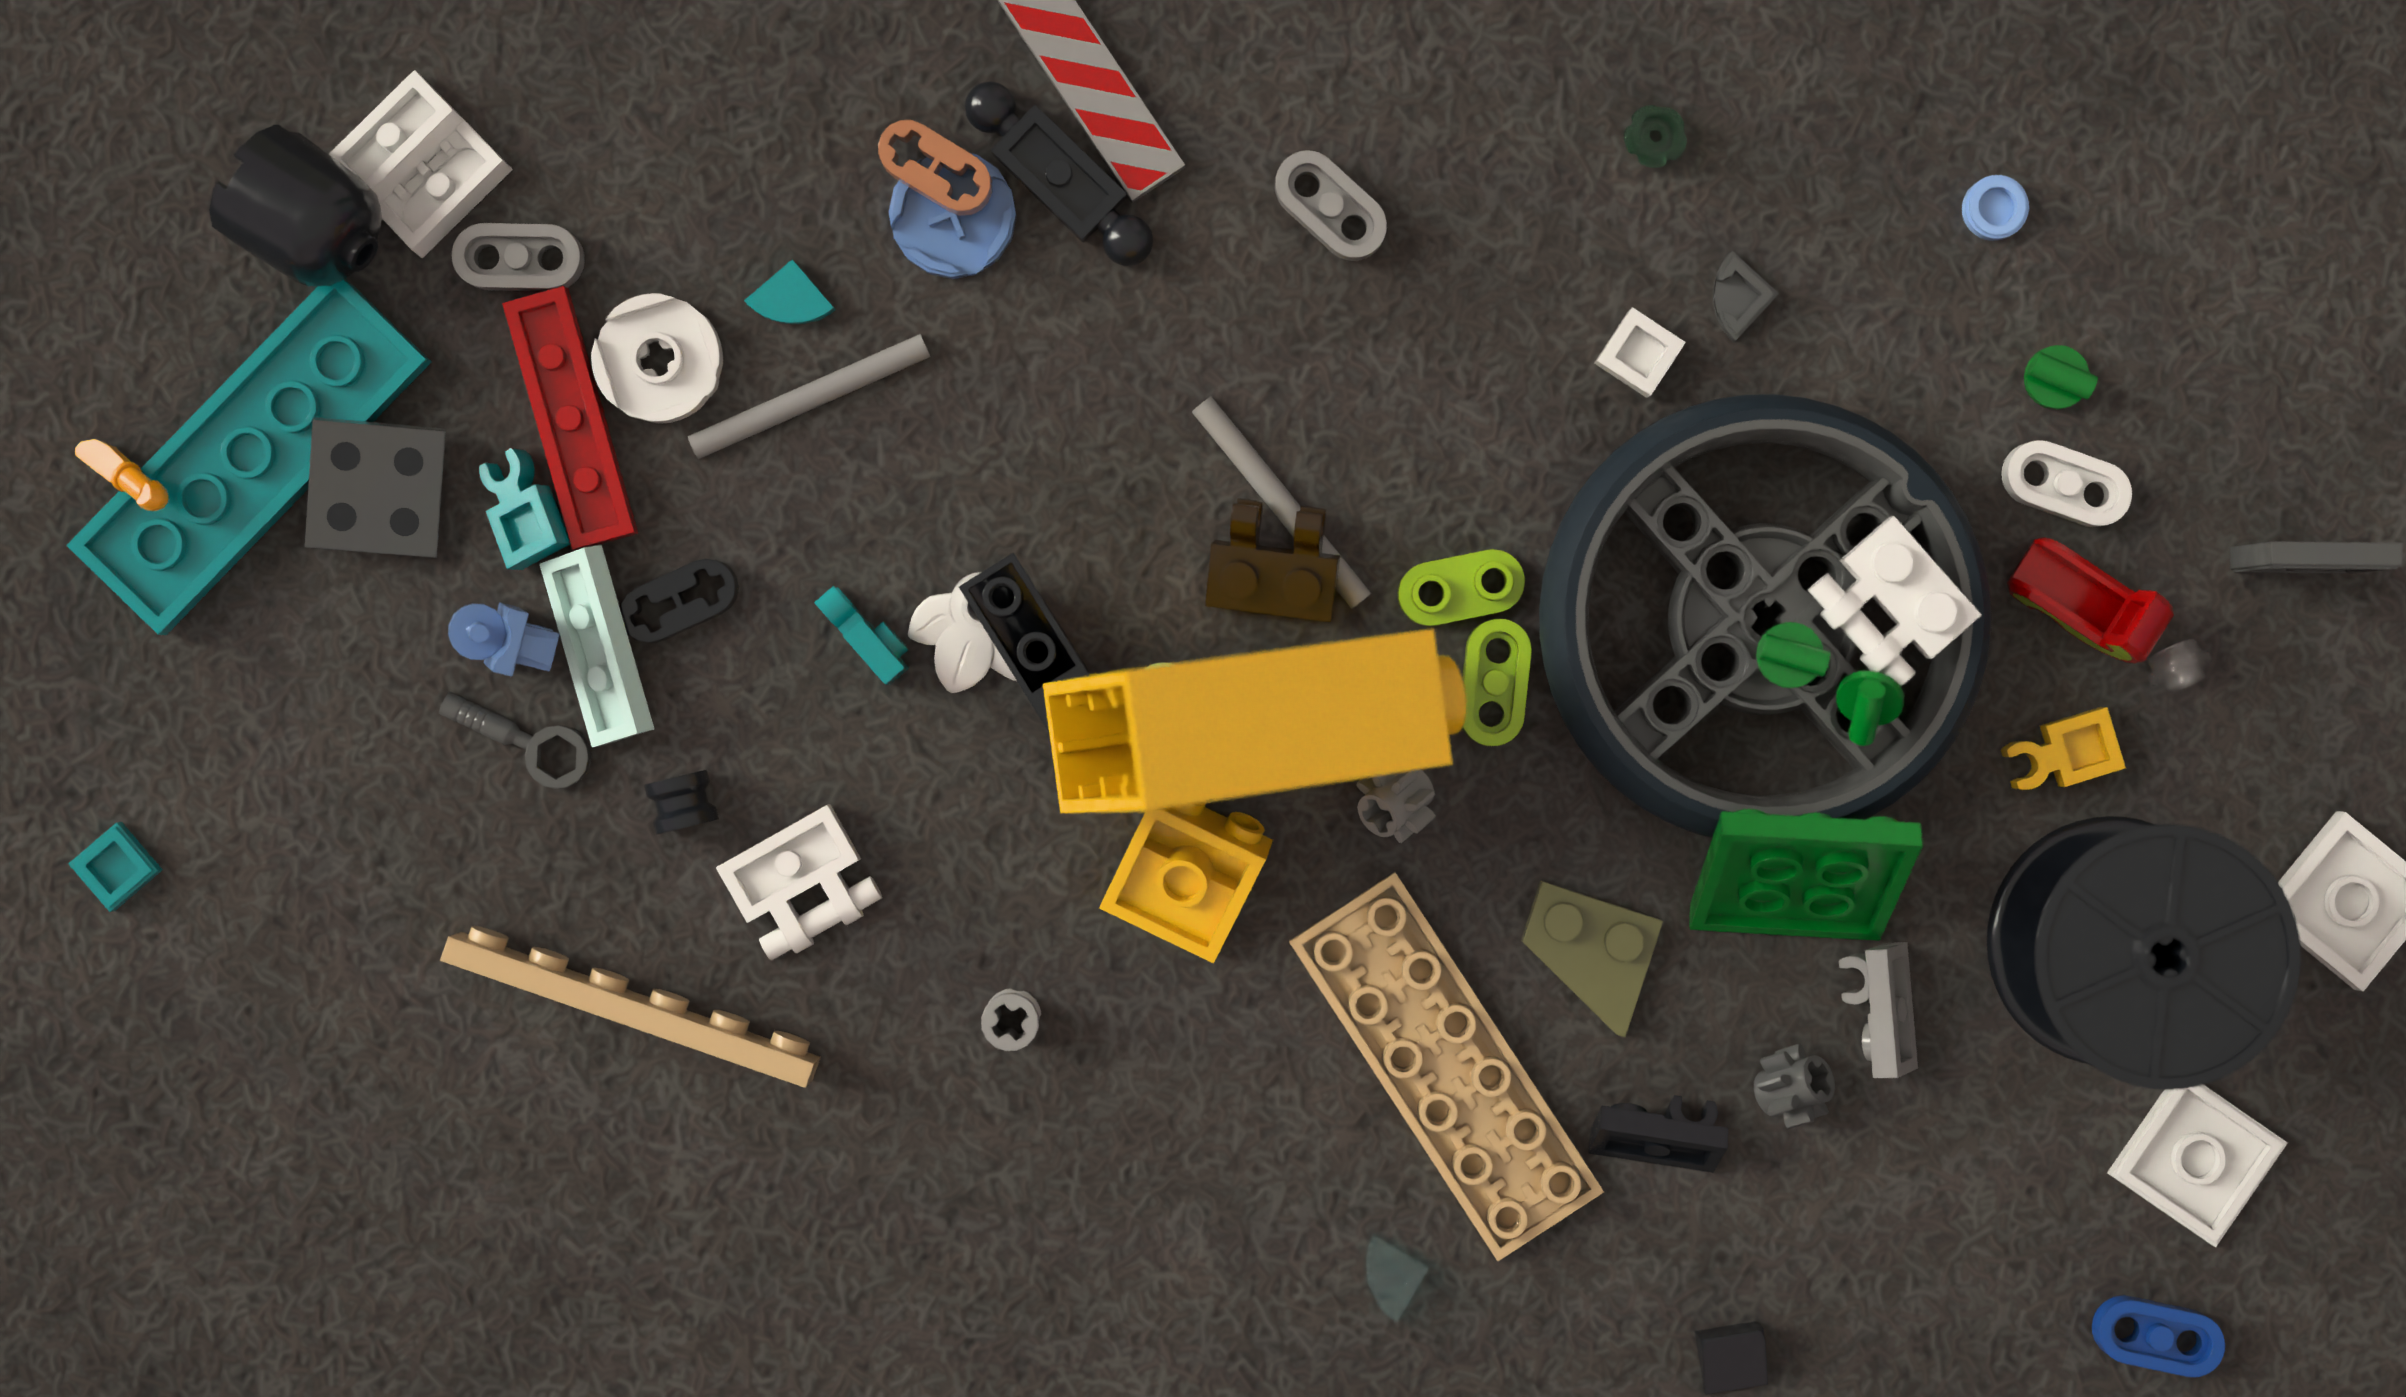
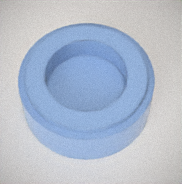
M1991 175L1976 182L1969 188L1962 203V215L1968 229L1976 236L1989 241L2002 240L2015 234L2024 225L2029 213V200L2023 187L2014 179L2003 175Z

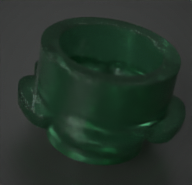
M1647 105L1641 107L1632 115V124L1626 127L1624 131V143L1630 154L1638 156L1640 164L1649 168H1660L1666 164L1667 160H1676L1681 156L1686 147L1687 137L1684 134V121L1678 112L1669 107ZM1650 132H1660L1661 140L1653 142L1650 139Z

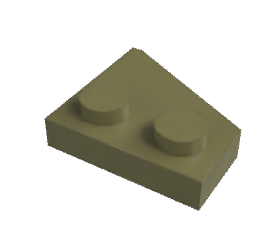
M1540 880L1521 941L1616 1035L1626 1037L1663 921Z

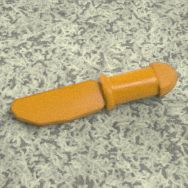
M96 439L81 441L76 446L75 454L79 459L111 482L115 489L126 492L134 498L142 509L158 511L168 504L169 495L166 488L159 481L152 480L146 476L139 465L131 462L116 447Z

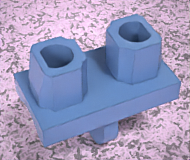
M500 602L497 611L485 604L472 603L463 606L453 614L448 624L449 640L452 647L460 655L472 660L485 659L484 664L492 672L513 676L516 663L550 672L559 633L553 632L550 628L526 623L529 615L528 612L519 607Z

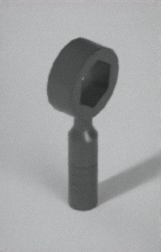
M452 692L446 695L441 704L440 715L469 729H473V731L481 733L503 745L514 744L525 749L526 768L532 778L542 786L553 789L571 787L581 781L589 771L592 760L590 745L584 735L574 728L563 725L545 727L532 736L520 730L516 722L486 708H482V706L474 704V702ZM558 736L576 746L575 770L559 778L541 767L542 744Z

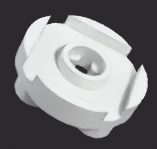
M643 294L622 302L605 319L607 322L600 330L598 340L595 338L592 348V370L597 385L605 398L628 416L651 423L663 424L679 421L701 409L706 401L716 392L723 367L721 342L711 322L689 303L664 294ZM659 341L660 346L664 350L673 349L674 360L667 364L668 372L662 376H658L654 369L644 370L641 366V359L650 355L648 345Z

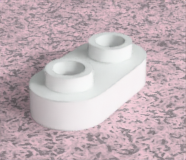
M2038 440L2019 445L2008 454L2002 466L2004 488L2014 500L2083 526L2098 527L2112 524L2124 516L2131 504L2132 487L2128 477L2120 468L2052 442ZM2030 462L2038 463L2044 470V479L2038 486L2029 484L2024 477V469ZM2090 483L2099 485L2103 490L2104 499L2098 507L2090 506L2084 499V490Z

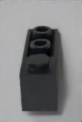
M1012 553L960 585L959 589L1049 732L1043 684L1092 675L1015 554Z

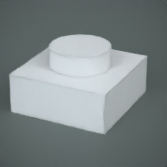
M1632 307L1594 364L1648 398L1652 395L1686 342Z

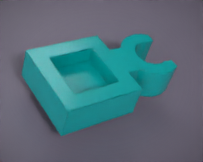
M510 448L505 451L506 458L510 464V473L506 479L503 477L502 470L498 464L483 463L480 465L479 474L483 485L489 491L496 493L499 504L488 509L486 514L506 568L523 570L571 543L550 486L532 485L535 467L530 454L526 450Z
M832 586L814 602L885 685H891L909 669L907 664L900 658L909 650L903 641L884 621L874 628L839 587Z

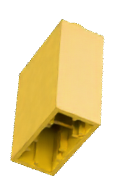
M1434 629L1140 668L1043 684L1060 813L1148 811L1451 765L1452 757L1449 735L1460 732L1466 717V693L1461 673L1456 663L1449 656L1437 655Z

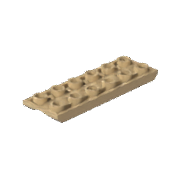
M1396 872L1289 941L1497 1261H1500L1604 1193Z

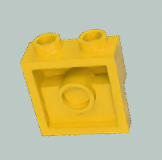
M1207 802L1145 811L1099 909L1214 964L1267 859L1273 839L1263 835L1265 830L1263 825L1252 816L1241 812H1232L1227 818L1206 808Z

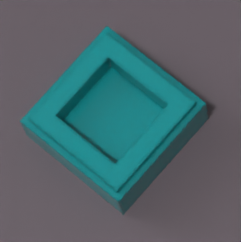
M116 822L68 863L109 912L116 911L163 870L122 822Z

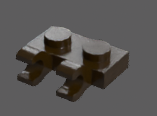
M1238 498L1237 503H1233L1230 523L1231 542L1214 540L1211 544L1205 606L1331 622L1334 618L1341 555L1322 553L1327 509L1301 506L1300 511L1296 513L1294 549L1259 545L1263 501Z

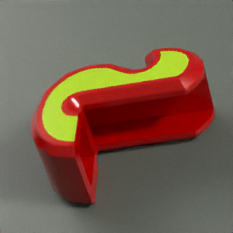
M2046 537L2033 540L2007 581L2009 593L2031 610L2036 609L2046 614L2065 631L2095 650L2127 663L2144 662L2174 616L2172 605L2158 592L2149 590L2134 592L2062 543Z

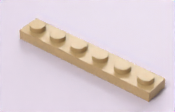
M472 926L469 934L460 932L448 936L440 959L442 962L804 1088L813 1081L821 1058L807 1052L810 1042L801 1037L782 1031H774L771 1039L748 1032L747 1029L750 1021L738 1015L721 1010H713L711 1018L688 1011L687 1007L690 1001L675 993L653 989L651 996L648 997L627 990L629 979L620 974L605 969L592 968L590 976L567 969L569 958L557 952L540 947H532L530 955L512 950L506 947L509 937L491 929Z

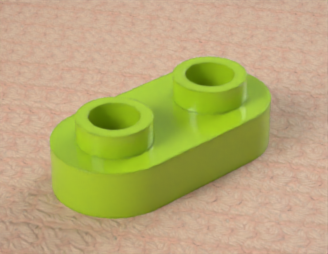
M1496 549L1425 562L1414 566L1405 573L1398 587V602L1403 613L1411 621L1423 626H1435L1508 610L1520 599L1525 586L1524 572L1520 563L1512 555ZM1488 569H1496L1504 577V587L1498 593H1489L1482 586V576ZM1425 582H1434L1442 590V599L1436 606H1427L1419 598V589Z
M1507 619L1488 620L1478 625L1471 632L1465 649L1462 679L1466 693V717L1462 729L1471 740L1486 746H1499L1511 741L1520 732L1525 718L1532 653L1531 642L1521 626ZM1495 638L1504 640L1509 647L1508 658L1499 664L1490 661L1486 655L1487 644ZM1492 701L1501 707L1502 719L1497 725L1488 727L1481 722L1479 710L1483 704Z

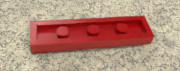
M561 286L502 303L572 550L596 546L638 534L569 289Z

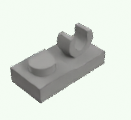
M1907 942L1884 943L1865 950V954L1857 953L1840 959L1839 968H1856L1863 973L1865 978L1862 990L1856 989L1841 994L1842 1001L1854 1005L1866 1001L1870 1002V1013L1867 1014L1868 1023L1864 1025L1862 1032V1048L1866 1060L1872 1061L1873 1078H1899L1918 1069Z

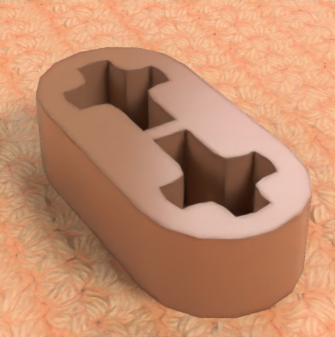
M899 120L889 125L882 133L878 143L879 157L886 171L901 183L945 210L959 216L977 213L989 202L992 194V179L985 164L971 153L927 126L913 120ZM913 135L920 137L918 147L923 155L933 160L930 167L927 169L914 160H908L903 167L896 165L899 156L892 147L896 140L907 143L912 139ZM942 167L958 176L964 175L967 169L975 171L973 181L979 189L978 193L974 197L964 193L958 201L951 199L953 189L950 183L938 175Z

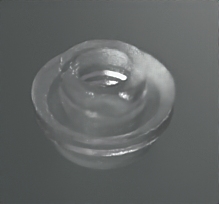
M2196 639L2183 641L2154 654L2147 660L2153 672L2148 676L2152 687L2166 684L2169 693L2177 692L2205 679L2206 676L2202 668L2209 665L2213 659L2209 651L2200 650Z

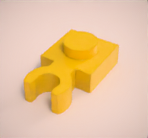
M2108 707L2095 708L2040 725L2044 744L2038 745L2028 741H2014L2001 749L2003 757H2014L2023 753L2031 761V769L2026 776L2010 781L2014 789H2034L2047 779L2049 772H2054L2058 786L2067 787L2126 769Z

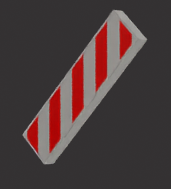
M997 0L1132 203L1185 169L1184 162L1075 0Z

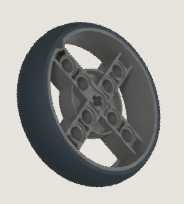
M1778 394L1741 395L1715 399L1690 406L1660 419L1638 432L1616 449L1593 472L1571 503L1560 523L1550 548L1543 575L1539 606L1540 642L1545 672L1561 717L1578 747L1596 770L1619 792L1642 809L1670 824L1713 838L1721 812L1757 809L1766 814L1801 816L1807 813H1824L1832 818L1866 820L1895 803L1918 785L1939 763L1956 740L1970 715L1980 690L1990 644L1991 600L1987 572L1980 547L1966 514L1938 473L1912 447L1873 421L1835 405L1803 397ZM1750 443H1776L1801 447L1833 458L1855 470L1869 482L1810 535L1793 527L1772 523L1749 524L1729 530L1676 471L1675 467L1704 453L1729 446ZM1671 506L1683 507L1692 517V533L1684 541L1672 539L1664 530V514ZM1625 514L1679 574L1672 590L1668 611L1669 635L1675 657L1617 709L1613 710L1598 678L1592 656L1589 636V603L1591 586L1603 547L1616 523ZM1854 516L1863 517L1870 523L1874 531L1887 518L1895 516L1908 532H1913L1918 544L1979 611L1981 616L1931 659L1920 694L1903 723L1897 717L1886 725L1878 726L1874 742L1867 746H1861L1849 739L1848 733L1840 728L1836 719L1838 707L1836 694L1838 686L1846 676L1857 672L1849 664L1856 644L1840 626L1833 629L1821 616L1824 608L1811 593H1808L1801 587L1798 581V570L1804 560L1808 558L1814 559L1822 565L1825 575L1828 573L1845 591L1856 581L1855 577L1840 562L1854 548L1850 545L1846 536L1848 522ZM1716 553L1726 555L1735 565V579L1730 587L1724 590L1716 588L1707 578V563ZM1755 604L1758 608L1773 607L1776 613L1770 619L1772 626L1786 622H1796L1809 627L1818 635L1823 650L1830 651L1831 653L1829 665L1823 677L1818 676L1815 682L1797 688H1783L1772 684L1763 676L1757 664L1756 652L1760 639L1768 630L1755 633L1751 625L1757 619L1756 614L1752 610ZM1712 644H1718L1725 648L1731 660L1728 673L1717 681L1712 680L1705 674L1701 664L1704 651ZM1665 687L1674 688L1683 699L1682 713L1672 723H1663L1657 718L1653 709L1654 697ZM1720 704L1734 711L1754 715H1774L1800 709L1849 763L1853 770L1822 786L1800 792L1779 795H1750L1728 792L1689 779L1667 767L1658 758L1714 707Z

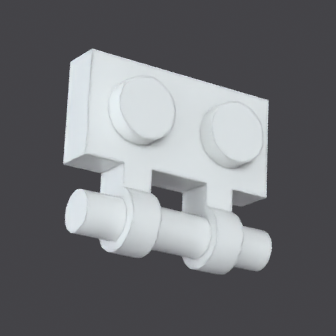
M1895 516L1887 518L1840 560L1856 579L1850 587L1843 591L1827 573L1808 589L1824 608L1821 616L1833 629L1840 626L1863 652L1860 660L1870 671H1880L1891 677L1900 687L1916 673L1900 655L1903 648L1912 642L1926 659H1932L1981 616L1979 611ZM1871 597L1896 624L1884 635L1860 610Z
M831 804L822 807L716 867L747 923L768 911L772 914L779 928L759 938L760 944L770 960H774L791 949L795 953L803 951L814 944L812 939L814 936L841 921L845 925L851 924L864 916L862 909L883 898L871 876L849 888L839 871L861 860V857ZM820 883L829 899L799 916L790 899Z

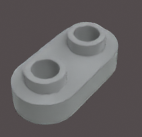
M1310 150L1299 151L1283 161L1277 171L1275 193L1281 206L1334 255L1348 261L1363 260L1373 255L1379 249L1386 234L1387 222L1384 211L1372 197L1329 158L1319 152ZM1302 175L1313 176L1319 184L1318 192L1311 197L1299 195L1294 187L1296 179ZM1355 217L1362 220L1366 227L1365 235L1358 240L1346 238L1341 229L1342 223L1346 219Z
M474 224L464 229L458 235L452 248V262L457 274L467 283L482 290L547 291L561 286L568 288L578 280L585 263L584 251L577 238L564 228L553 224ZM486 247H495L499 252L497 265L492 269H482L478 263L479 253ZM550 248H558L563 254L561 266L556 270H545L541 261L542 255Z

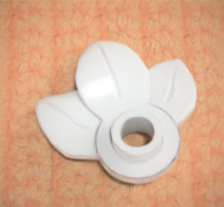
M981 572L972 573L962 578L956 584L952 593L938 594L926 598L915 609L908 630V637L926 645H936L934 656L936 673L942 685L950 693H957L973 687L987 674L989 668L1011 680L1017 681L959 589L960 585Z

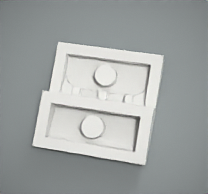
M415 70L329 153L330 156L359 176L374 191L381 207L382 219L421 258L428 254L513 170Z

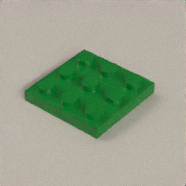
M1757 809L1721 812L1690 903V930L1880 941L1922 849L1921 823L1898 822L1893 818L1884 816L1859 820L1832 818L1824 813H1807L1801 816L1766 814Z

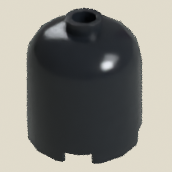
M273 125L257 132L238 148L234 157L243 163L233 175L228 187L219 181L213 189L209 213L214 229L222 233L234 244L295 282L305 286H332L344 280L352 273L363 270L371 263L378 250L377 238L382 220L381 207L377 195L359 176L301 133L289 132L280 125Z

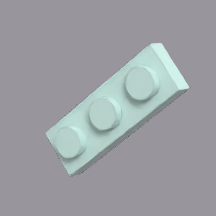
M602 545L584 547L540 563L539 565L592 748L654 730Z

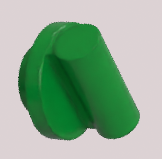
M2063 345L2049 346L2035 353L2027 363L2024 372L2025 388L2032 400L2044 408L2054 410L2070 407L2082 398L2089 399L2098 382V376L2089 372V367L2083 356L2076 350Z
M1786 622L1777 624L1765 632L1757 646L1756 659L1761 673L1769 682L1783 688H1797L1808 684L1817 675L1821 677L1825 675L1831 653L1830 651L1823 650L1818 635L1812 629L1800 623Z
M1858 671L1849 674L1840 682L1836 694V703L1841 713L1851 720L1848 733L1849 739L1857 745H1870L1875 740L1877 727L1894 721L1900 715L1904 703V694L1900 685L1894 679L1876 671Z

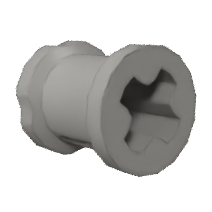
M1005 989L996 993L986 1005L981 1017L982 1031L986 1040L994 1047L1004 1051H1017L1026 1047L1035 1038L1039 1028L1041 1009L1037 1000L1026 991ZM1005 1004L1011 1011L1022 1007L1026 1011L1027 1015L1021 1024L1024 1030L1023 1033L1018 1034L1012 1027L1002 1032L996 1024L1002 1016L999 1006Z

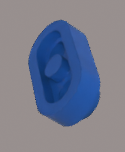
M2116 1296L2102 1303L2092 1320V1334L2098 1347L2114 1360L2124 1364L2185 1377H2201L2212 1372L2220 1364L2224 1356L2225 1339L2220 1327L2212 1319L2196 1310L2132 1296ZM2124 1317H2131L2134 1321L2132 1334L2127 1338H2117L2114 1331L2117 1321ZM2187 1330L2194 1331L2196 1335L2194 1347L2186 1352L2179 1351L2177 1348L2178 1336Z

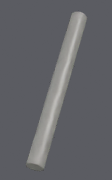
M918 334L689 435L688 440L696 457L701 459L931 357L922 335Z
M1210 396L1198 405L1192 413L1294 538L1296 513L1300 511L1301 506L1217 402ZM1324 535L1322 553L1340 555ZM1340 556L1337 592L1349 607L1353 609L1368 597L1371 592L1342 556Z

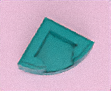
M793 259L744 300L761 316L784 324L815 322L836 310Z

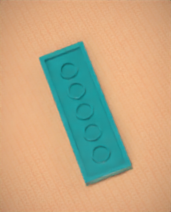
M346 278L332 286H318L141 468L146 476L152 480L159 481L166 488L169 495L168 504L158 511H147L142 509L136 503V500L126 492L118 491L66 546L158 635H167L308 490L313 418L374 422L432 361Z

